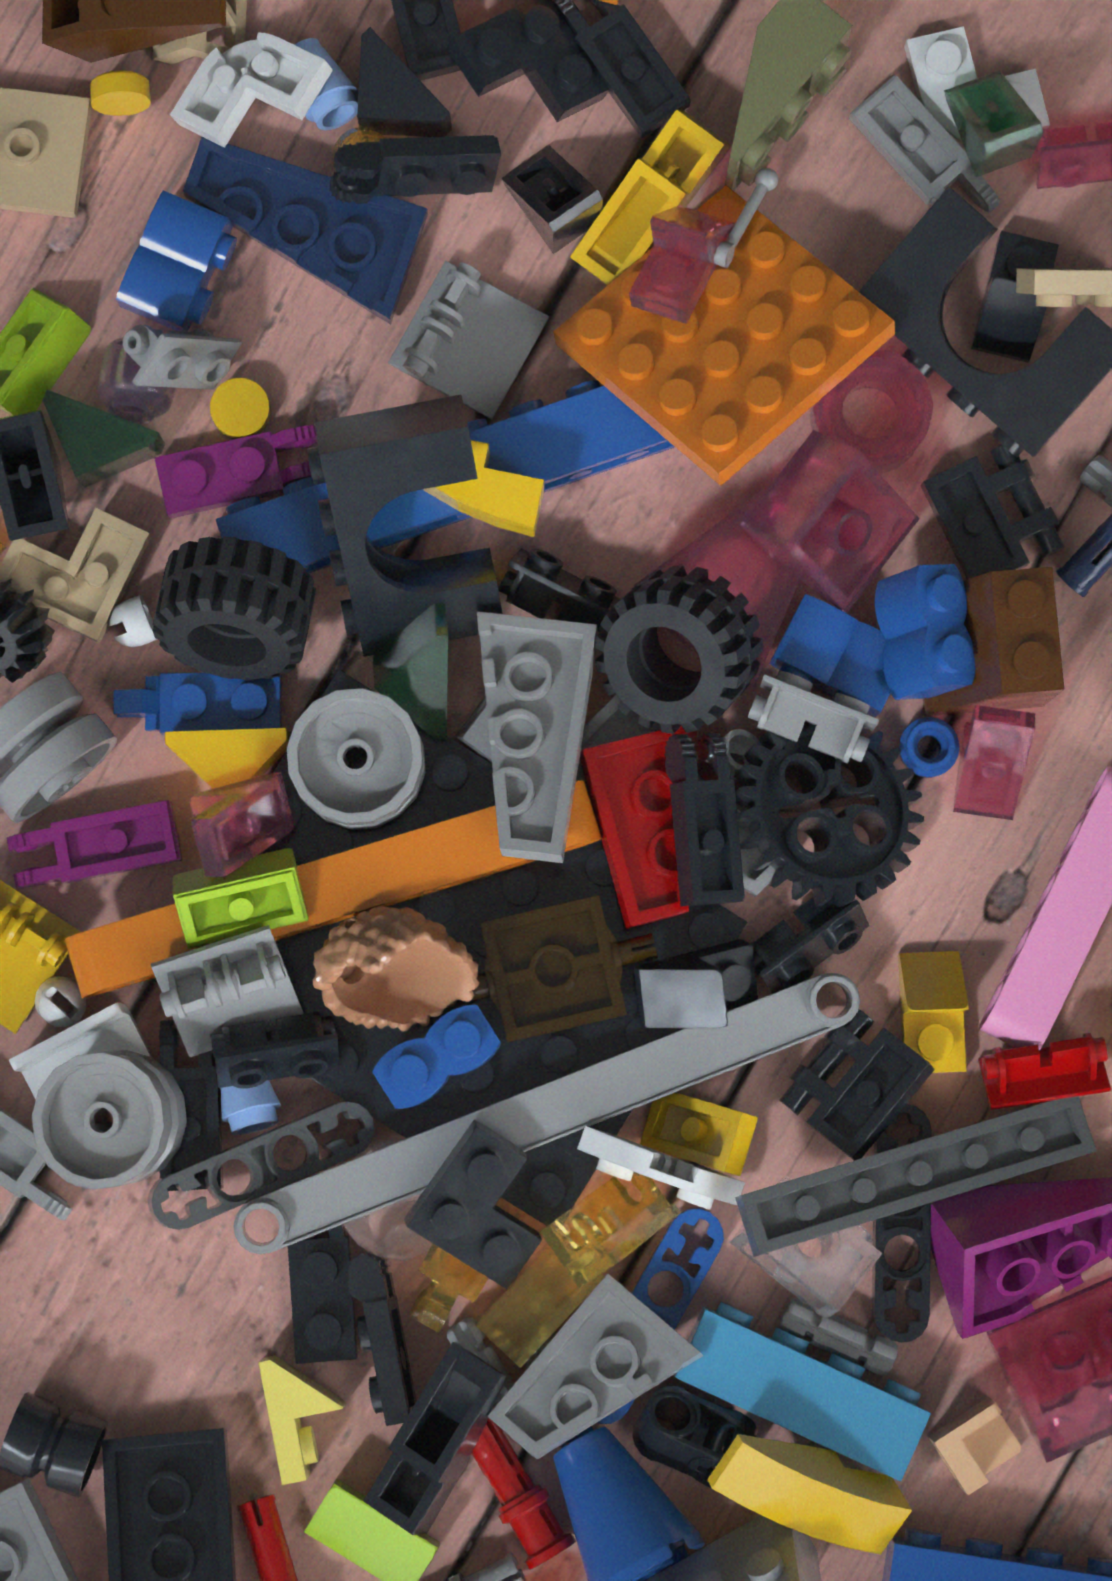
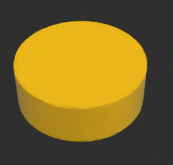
M125 70L109 71L96 76L90 83L91 106L99 113L113 116L133 115L145 111L151 104L149 80L139 73Z
M233 378L223 382L214 391L210 401V414L217 429L223 435L231 439H238L260 434L269 423L271 406L267 394L259 384L247 378Z

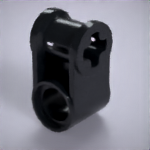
M665 1386L656 1390L648 1400L633 1426L632 1438L635 1447L647 1459L689 1475L701 1484L711 1488L707 1479L713 1472L712 1466H717L738 1434L757 1437L758 1428L751 1418L739 1411L723 1408L691 1394L683 1388ZM656 1418L666 1419L673 1424L676 1431L664 1428ZM730 1428H733V1433L728 1432Z

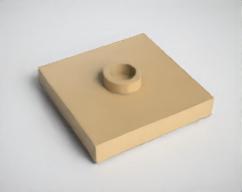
M0 87V209L77 218L92 113L90 98Z

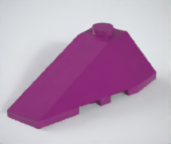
M1112 1177L990 1185L931 1203L930 1248L956 1330L962 1339L1019 1321L1035 1311L1031 1303L1032 1301L1059 1285L1066 1292L1084 1283L1080 1275L1082 1272L1107 1257L1112 1259Z

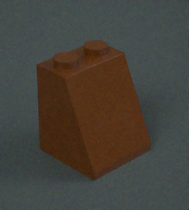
M1053 567L993 571L964 580L967 595V612L964 626L973 643L976 666L972 685L932 698H923L924 717L1044 707L1065 689Z

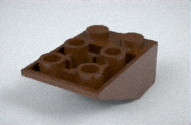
M43 0L42 44L92 63L225 27L226 0Z

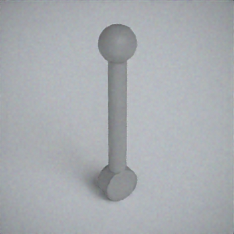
M763 168L757 172L755 177L757 186L727 239L718 245L714 256V264L725 268L730 265L735 247L767 191L773 190L778 184V175L773 169Z

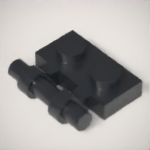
M1002 445L990 451L1000 470L999 472L987 477L977 456L923 481L920 485L967 579L988 572L1017 570L1026 567L1030 562L1020 543L1027 539L1034 538L1044 558L1065 547L1055 528L1059 521L1052 507L1045 509L1031 481L1035 473L1028 460L1021 461L1019 456H1014ZM1010 490L1024 518L1012 525L996 496Z
M858 1009V1012L851 1021L841 1027L828 1031L824 1035L828 1039L826 1044L807 1067L800 1064L790 1077L793 1084L779 1099L783 1105L797 1116L812 1098L820 1102L819 1107L806 1122L853 1161L863 1158L935 1070L927 1060L885 1028L880 1031L869 1046L862 1042L861 1038L875 1022L860 1009ZM847 1056L856 1061L834 1088L826 1083Z

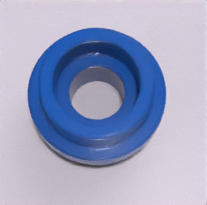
M924 717L915 720L903 731L899 740V749L901 750L899 755L905 767L912 768L915 775L926 778L937 777L946 773L955 764L959 755V740L954 729L945 721L934 717ZM929 737L938 743L939 753L937 757L927 759L919 754L917 746L920 739Z

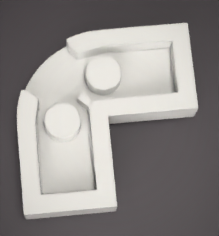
M964 26L906 40L904 48L917 99L952 137L967 141V146L976 147L1047 132L1050 122L1036 69L978 82Z
M258 32L257 39L237 44L224 53H221L217 48L210 52L198 68L170 113V116L180 126L225 148L255 98L303 120L333 69L325 59L272 34Z
M585 1126L577 1148L599 1158L596 1167L599 1171L627 1181H631L634 1172L679 1188L676 1195L677 1198L706 1209H711L714 1199L737 1205L735 1197L741 1195L745 1185L743 1181L697 1163L666 1155L618 1135Z

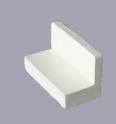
M117 1002L9 1059V1062L14 1071L22 1072L36 1099L38 1090L52 1071L77 1055L129 1050L152 1058L154 1057L127 1005Z

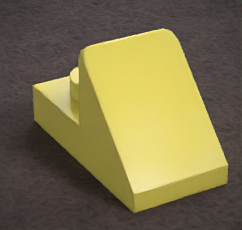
M276 1355L265 1357L258 1364L282 1485L305 1481L311 1474L309 1464L317 1463L319 1459L312 1426L302 1427L300 1418L343 1409L346 1402Z

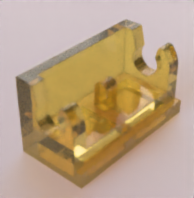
M636 1172L633 1173L631 1182L641 1193V1201H636L630 1197L627 1188L614 1176L540 1231L578 1288L619 1263L681 1213L675 1203L669 1204L652 1178Z
M558 1230L521 1269L509 1288H504L475 1319V1326L521 1368L605 1276Z

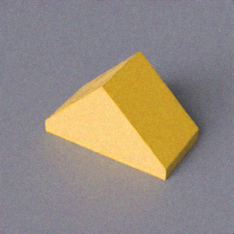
M287 728L165 732V744L228 804L234 807L287 751L291 734Z

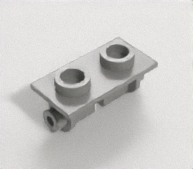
M148 325L134 326L123 338L124 350L141 367L132 381L136 386L211 390L226 376L230 369V362L242 344L239 339L214 337L209 331L204 329H196L192 332L168 330L167 334H165L161 330L152 329Z
M779 671L776 679L764 674L760 687L771 691L768 699L756 695L748 718L759 722L757 728L797 742L806 721L816 725L808 747L838 758L845 763H848L850 758L862 762L870 739L859 735L863 727L873 731L879 719L867 715L870 708L868 704L840 693L835 694L833 701L810 693L813 683L788 672Z

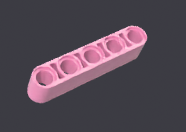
M1109 765L1097 781L980 1023L979 1030L1015 1048L1038 1044L1040 1051L1112 905V767Z

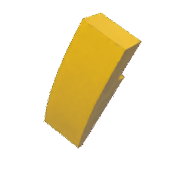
M676 109L644 157L637 159L570 258L609 285L661 241L731 145L684 110Z
M471 440L478 479L423 489L425 492L464 514L498 528L535 537L544 494V480L487 468L490 458L488 443Z
M741 1434L736 1436L707 1479L711 1488L783 1526L826 1542L879 1555L882 1554L912 1511L892 1477L881 1473L845 1468L833 1450Z

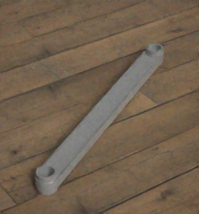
M827 973L815 976L727 1011L728 1026L681 1029L255 1198L244 1204L236 1214L234 1221L235 1237L243 1248L256 1254L271 1253L423 1193L473 1120L481 1123L526 1152L584 1129L585 1126L589 1127L841 1027L851 1021L858 1012L860 1004L859 991L853 981L845 975ZM829 982L840 986L845 992L847 1000L842 1013L834 1018L822 1014L816 1003L818 991ZM266 1209L276 1216L279 1223V1231L276 1238L270 1242L261 1243L249 1237L245 1229V1220L251 1211Z

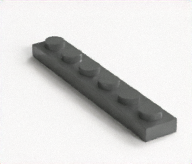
M1079 1096L1042 1103L735 1197L753 1257L1090 1154L1096 1152V1148Z

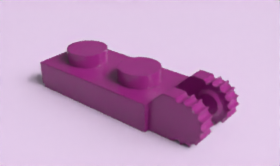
M315 425L290 428L273 435L269 431L154 457L167 516L169 519L229 506L246 498H264L282 494V489L285 486L298 480L312 477L309 461L280 470L277 453L295 448H305L317 443Z
M170 800L50 823L51 828L7 837L8 849L11 852H29L39 847L54 844L58 865L27 868L21 870L20 873L14 874L16 888L44 885L60 880L66 884L183 860L173 805Z

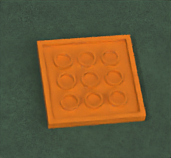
M727 185L553 331L555 343L560 349L720 486L895 335V321L758 210L754 213L736 245L730 265L725 268L714 264V256L718 245L722 241L725 242L747 203L746 200Z

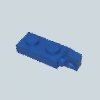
M160 673V676H145V689L114 690L113 714H117V718H145V730L159 731L162 735H165V732L282 728V675L280 673V676L276 678H258V680L227 679L206 673Z

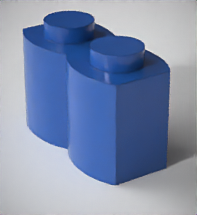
M163 190L151 212L140 244L121 282L116 297L119 306L176 331L188 332L192 322L201 325L207 316L214 296V292L207 289L209 280L216 268L223 271L227 268L236 247L237 237L230 235L232 230L230 219Z
M918 565L878 581L875 591V612L881 632L887 640L883 653V669L886 683L894 699L932 698L972 685L976 666L973 643L964 626L967 612V595L962 576L956 565Z
M805 594L769 664L779 669V671L788 672L813 683L812 687L832 696L831 701H833L836 693H840L868 704L870 708L867 715L875 718L881 713L891 693L886 683L883 669V653L887 640L881 630L858 621L849 614L822 600Z
M467 1005L454 1009L442 1016L429 1029L425 1038L409 1040L393 1047L377 1062L372 1073L395 1109L410 1108L434 1097L445 1086L450 1076L466 1074L484 1065L497 1052L501 1041L478 1005Z

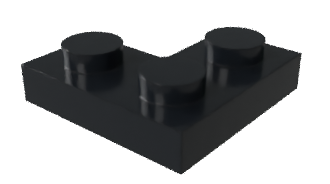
M529 0L452 37L446 48L478 97L525 74L556 122L603 100L609 92V88L576 43L574 33L552 0Z
M473 1120L404 1218L406 1227L508 1289L542 1241L537 1230L495 1205L526 1162L525 1152L481 1123Z

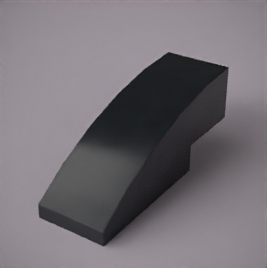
M452 1342L388 1447L393 1453L363 1501L411 1535L427 1534L448 1499L489 1418L488 1415L496 1403L506 1375L457 1342Z

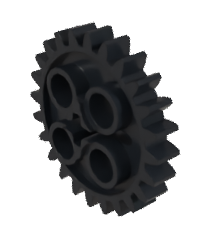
M805 721L797 742L766 731L759 737L761 745L754 744L743 755L750 765L744 764L734 774V778L746 786L735 791L736 804L745 807V811L738 815V827L749 828L751 834L740 843V849L758 848L761 853L752 868L757 871L771 865L775 872L770 886L776 888L787 879L792 881V899L796 901L812 889L813 899L818 907L830 901L833 894L840 907H844L855 900V895L862 901H865L877 893V887L883 890L897 880L894 872L899 873L911 864L910 859L904 852H910L920 845L921 842L917 836L908 830L914 829L924 822V816L909 810V806L920 799L922 793L915 790H905L903 784L914 774L913 769L896 770L893 765L901 750L897 747L883 753L879 749L883 732L879 730L868 738L870 742L862 762L850 758L849 762L845 763L838 758L808 747L816 728L814 724ZM841 766L849 769L854 774L857 787L848 784L841 774ZM785 772L794 775L799 780L802 793L793 791L787 785ZM871 799L875 803V806L850 805L857 800ZM818 802H820L822 809H817L816 811H808ZM850 805L835 815L833 809ZM779 811L805 812L798 817L782 818L779 815ZM853 824L861 826L867 832L869 845L858 840L853 831ZM797 830H801L812 839L814 852L804 849L799 843Z

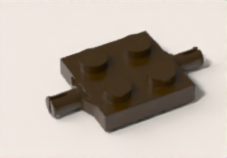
M599 895L481 922L480 926L487 952L484 966L485 972L477 974L476 979L479 981V985L472 990L474 993L472 1000L491 997V1000L501 1013L507 1043L625 1016L627 1012L620 986L622 965L652 958L657 959L656 947L636 952L631 951L634 948L654 944L653 935L649 933L648 935L616 942V938L606 925ZM458 1000L456 1005H458L459 1003H464L466 1001Z

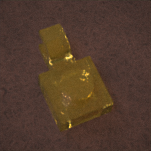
M432 1244L418 1271L433 1280L418 1295L409 1315L416 1318L420 1323L439 1332L446 1322L457 1297L461 1295L475 1303L488 1277L435 1244Z

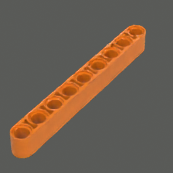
M584 780L576 781L565 852L603 839ZM495 805L297 866L309 921L271 929L275 941L355 917L359 913L369 911L373 907H388L538 860L502 856L499 847ZM175 904L65 938V944L81 998L104 994L156 978L151 968V963L206 946L202 945L188 949Z

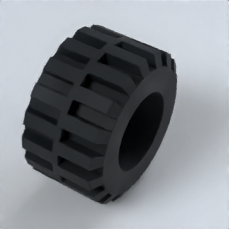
M224 536L223 538H199L198 542L188 541L181 544L179 550H173L168 557V562H166L153 619L154 626L152 631L154 637L160 640L159 645L165 652L175 655L174 659L206 674L227 679L258 680V678L272 679L279 677L280 673H289L295 669L296 663L301 662L304 654L316 594L311 574L303 571L304 566L297 560L286 557V553L276 548L262 545L263 543Z
M684 565L671 566L665 573L659 569L649 574L614 605L600 624L604 629L596 635L595 648L603 653L595 660L597 673H606L608 680L602 686L608 696L614 693L617 694L622 701L617 707L626 716L631 711H634L640 715L638 724L650 728L657 722L660 723L661 732L674 734L681 726L686 733L698 731L704 723L707 725L712 724L750 685V681L759 670L761 663L756 658L763 651V638L753 636V633L760 627L757 615H747L744 607L749 601L742 592L735 597L727 590L731 584L730 581L721 575L715 581L708 579V569L696 566L687 575ZM657 627H667L684 635L698 652L701 661V671L687 670L671 661L660 646Z

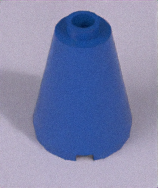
M590 1426L561 1444L562 1449L553 1456L588 1581H646L688 1557L689 1554L684 1547L685 1545L690 1549H701L705 1545L696 1527L607 1427L594 1430Z

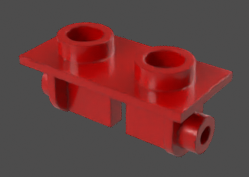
M1091 1033L1083 1034L1082 1038L1050 1042V1047L1041 1048L1040 1051L1038 1044L1005 1050L995 1047L993 1048V1054L978 1058L991 1110L1111 1091V1085L1104 1065V1061L1108 1060L1104 1037L1093 1038Z

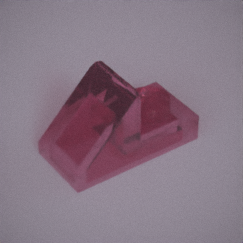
M679 205L656 213L650 219L654 246L637 276L629 296L632 307L687 324L717 266L714 264L716 249L720 242H725L734 226V222Z
M981 705L974 706L971 722H966L963 728L953 812L1013 820L1035 732V713Z
M281 773L261 775L203 791L190 797V805L194 816L191 818V823L206 877L227 876L295 829Z

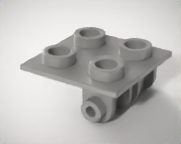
M445 260L388 364L448 397L461 394L465 406L492 420L546 325L549 316L479 279L481 273L474 267L460 262L457 267Z
M269 925L151 963V968L162 991L159 996L165 1015L173 1017L189 1057L211 1051L210 1035L222 1033V1027L224 1026L229 1027L264 1021L266 1032L277 1029L276 1019L304 1014Z

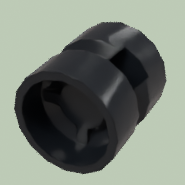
M27 1392L14 1413L0 1451V1469L23 1478L25 1476L33 1478L40 1471H43L48 1487L79 1498L90 1479L102 1448V1440H104L108 1421L79 1410H75L66 1418H62L60 1408L57 1404H54V1401Z

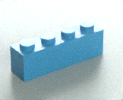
M720 1301L716 1311L705 1306L702 1307L687 1341L704 1356L675 1373V1378L898 1481H902L931 1415V1412L925 1407L918 1405L921 1393L889 1378L884 1388L862 1379L865 1367L832 1353L828 1363L805 1352L810 1342L781 1328L776 1327L772 1337L750 1327L754 1316Z

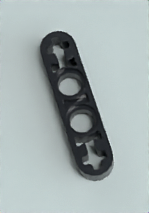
M906 1104L900 1113H907L908 1122L919 1127L918 1137L909 1138L907 1145L931 1138L930 1120L924 1111L915 1105ZM898 1115L891 1122V1124L897 1123ZM885 1130L874 1143V1155L898 1148L897 1138L887 1136ZM931 1203L873 1220L872 1316L878 1331L891 1341L900 1343L913 1341L920 1337L928 1326L930 1317ZM906 1235L912 1238L918 1247L917 1261L907 1270H894L885 1260V1246L893 1237ZM885 1276L899 1281H907L919 1277V1288L917 1291L905 1287L906 1305L912 1309H917L916 1320L906 1321L905 1331H896L895 1323L884 1318L885 1309L894 1308L896 1305V1288L890 1287L883 1290V1278Z

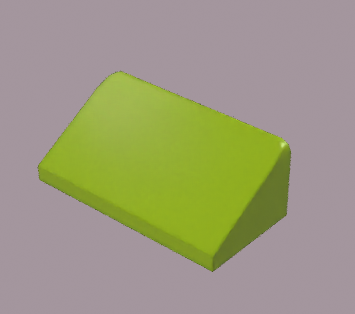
M35 288L30 290L0 333V409L11 416L38 409L91 332V327L69 307Z
M291 848L183 872L172 877L173 898L188 949L215 943L267 925L270 926V929L309 921L297 865Z
M336 1478L304 1533L382 1581H418L437 1552L440 1542L428 1534L411 1535L363 1501L366 1497L365 1495Z

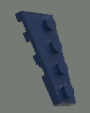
M201 137L183 189L186 198L199 206L228 217L234 228L391 325L428 216L427 208L388 195L377 197L375 195L368 203L356 204L355 202H350V204L348 202L342 203V201L336 200L335 196H331L332 192L329 191L331 177L230 144H227L224 148Z

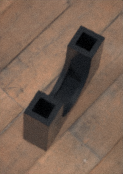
M948 187L859 292L895 321V336L908 347L901 356L926 378H929L936 371L953 386L946 394L947 397L972 418L979 410L997 425L991 435L1014 456L1018 457L1025 450L1034 457L1112 371V328L1088 307H1085L1038 360L1019 371L1005 374L990 373L980 370L962 359L952 347L945 331L943 310L946 295L959 273L998 228L957 192Z
M462 395L315 422L318 446L307 448L311 475L314 485L326 483L329 498L318 500L325 537L337 535L340 549L329 551L336 587L348 585L351 598L340 600L347 636L359 634L363 657L479 635L477 612L503 614L490 547L432 559L409 560L386 553L377 547L367 535L369 525L375 515L393 499L417 490L478 479Z

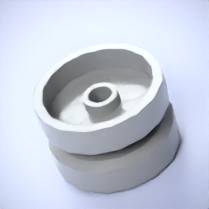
M62 672L48 675L37 681L0 708V777H2L0 779V806L15 823L29 819L65 795L106 758L118 741L117 737L96 713L76 717L80 710L83 696Z
M364 688L336 690L312 702L295 722L287 745L288 774L300 798L326 822L349 830L378 828L400 817L418 797L426 773L424 746L409 714L388 696ZM355 747L358 748L361 754L366 751L368 756L365 765L359 769L347 767L349 761L346 753Z
M129 1050L77 1055L58 1066L38 1090L32 1112L34 1141L47 1166L68 1183L92 1190L140 1182L164 1169L179 1150L187 1124L184 1095L172 1073L152 1057ZM108 1110L113 1116V1122H107L106 1115Z

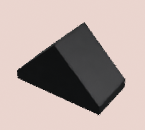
M369 27L361 35L357 109L360 134L445 137L452 131L450 112L375 31Z
M550 145L501 178L510 194L553 254L587 232L602 211L603 198L598 189Z
M41 410L0 418V505L9 541L69 529L60 460Z

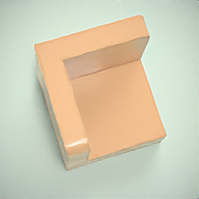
M987 1397L928 1436L952 1476L967 1495H970L989 1482L985 1477L987 1473L1021 1451L1020 1443L1001 1416V1409L990 1397Z

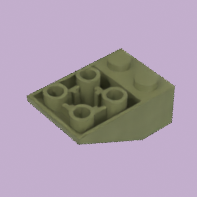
M779 0L757 27L725 186L727 185L733 191L742 181L748 186L755 182L757 172L767 168L772 158L768 156V153L778 138L781 137L788 142L808 118L809 113L805 110L818 92L823 97H826L839 83L847 70L843 65L852 52L847 47L853 25L823 1Z

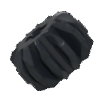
M12 578L0 583V678L4 676L11 683L23 678L32 669L38 668L46 658L47 646L51 643L55 632L54 629L44 623L48 619L50 608L35 607L32 603L34 589L20 594L17 592Z

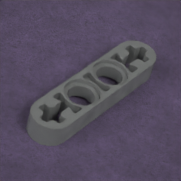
M342 1101L325 1106L164 1175L154 1183L149 1191L147 1201L149 1212L154 1220L164 1227L177 1230L190 1228L255 1198L358 1155L367 1149L373 1140L375 1130L373 1118L368 1110L358 1103ZM342 1112L346 1119H357L360 1128L352 1132L354 1143L348 1146L344 1139H333L323 1143L321 1146L328 1153V1156L319 1159L317 1141L307 1129V1126L315 1122L316 1133L322 1134L334 1129L338 1125L336 1115ZM287 1135H294L301 1139L306 1150L305 1160L301 1166L291 1171L280 1168L274 1161L273 1156L275 1144L279 1139ZM231 1159H238L245 1163L250 1172L248 1186L244 1191L236 1195H228L223 1192L217 1182L219 1168L223 1163ZM204 1170L206 1188L217 1203L207 1208L206 1197H198L185 1205L187 1215L180 1219L175 1212H163L161 1203L169 1198L167 1188L175 1184L179 1191L183 1192L197 1188L201 1184L195 1179L194 1174Z

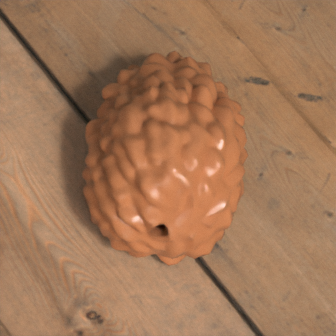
M378 906L373 907L369 911L359 913L355 918H347L340 922L339 926L330 930L329 938L325 940L323 947L314 953L313 965L316 969V976L313 979V986L316 989L322 990V999L325 1007L329 1008L335 1016H343L350 1023L353 1022L355 1025L363 1024L368 1029L373 1028L375 1025L379 1029H383L389 1025L393 1029L398 1027L402 1032H405L417 1023L425 1027L429 1024L431 1016H440L445 1008L454 1007L458 1000L466 1002L472 1000L474 996L472 990L479 985V981L476 979L478 964L472 960V956L467 952L466 946L462 942H456L452 937L448 936L446 927L442 924L426 920L421 913L407 907L398 909Z

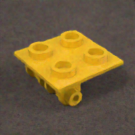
M0 880V1025L17 1034L35 1006V995L38 988L43 982L54 977L66 959L68 950L65 938L81 931L2 880Z

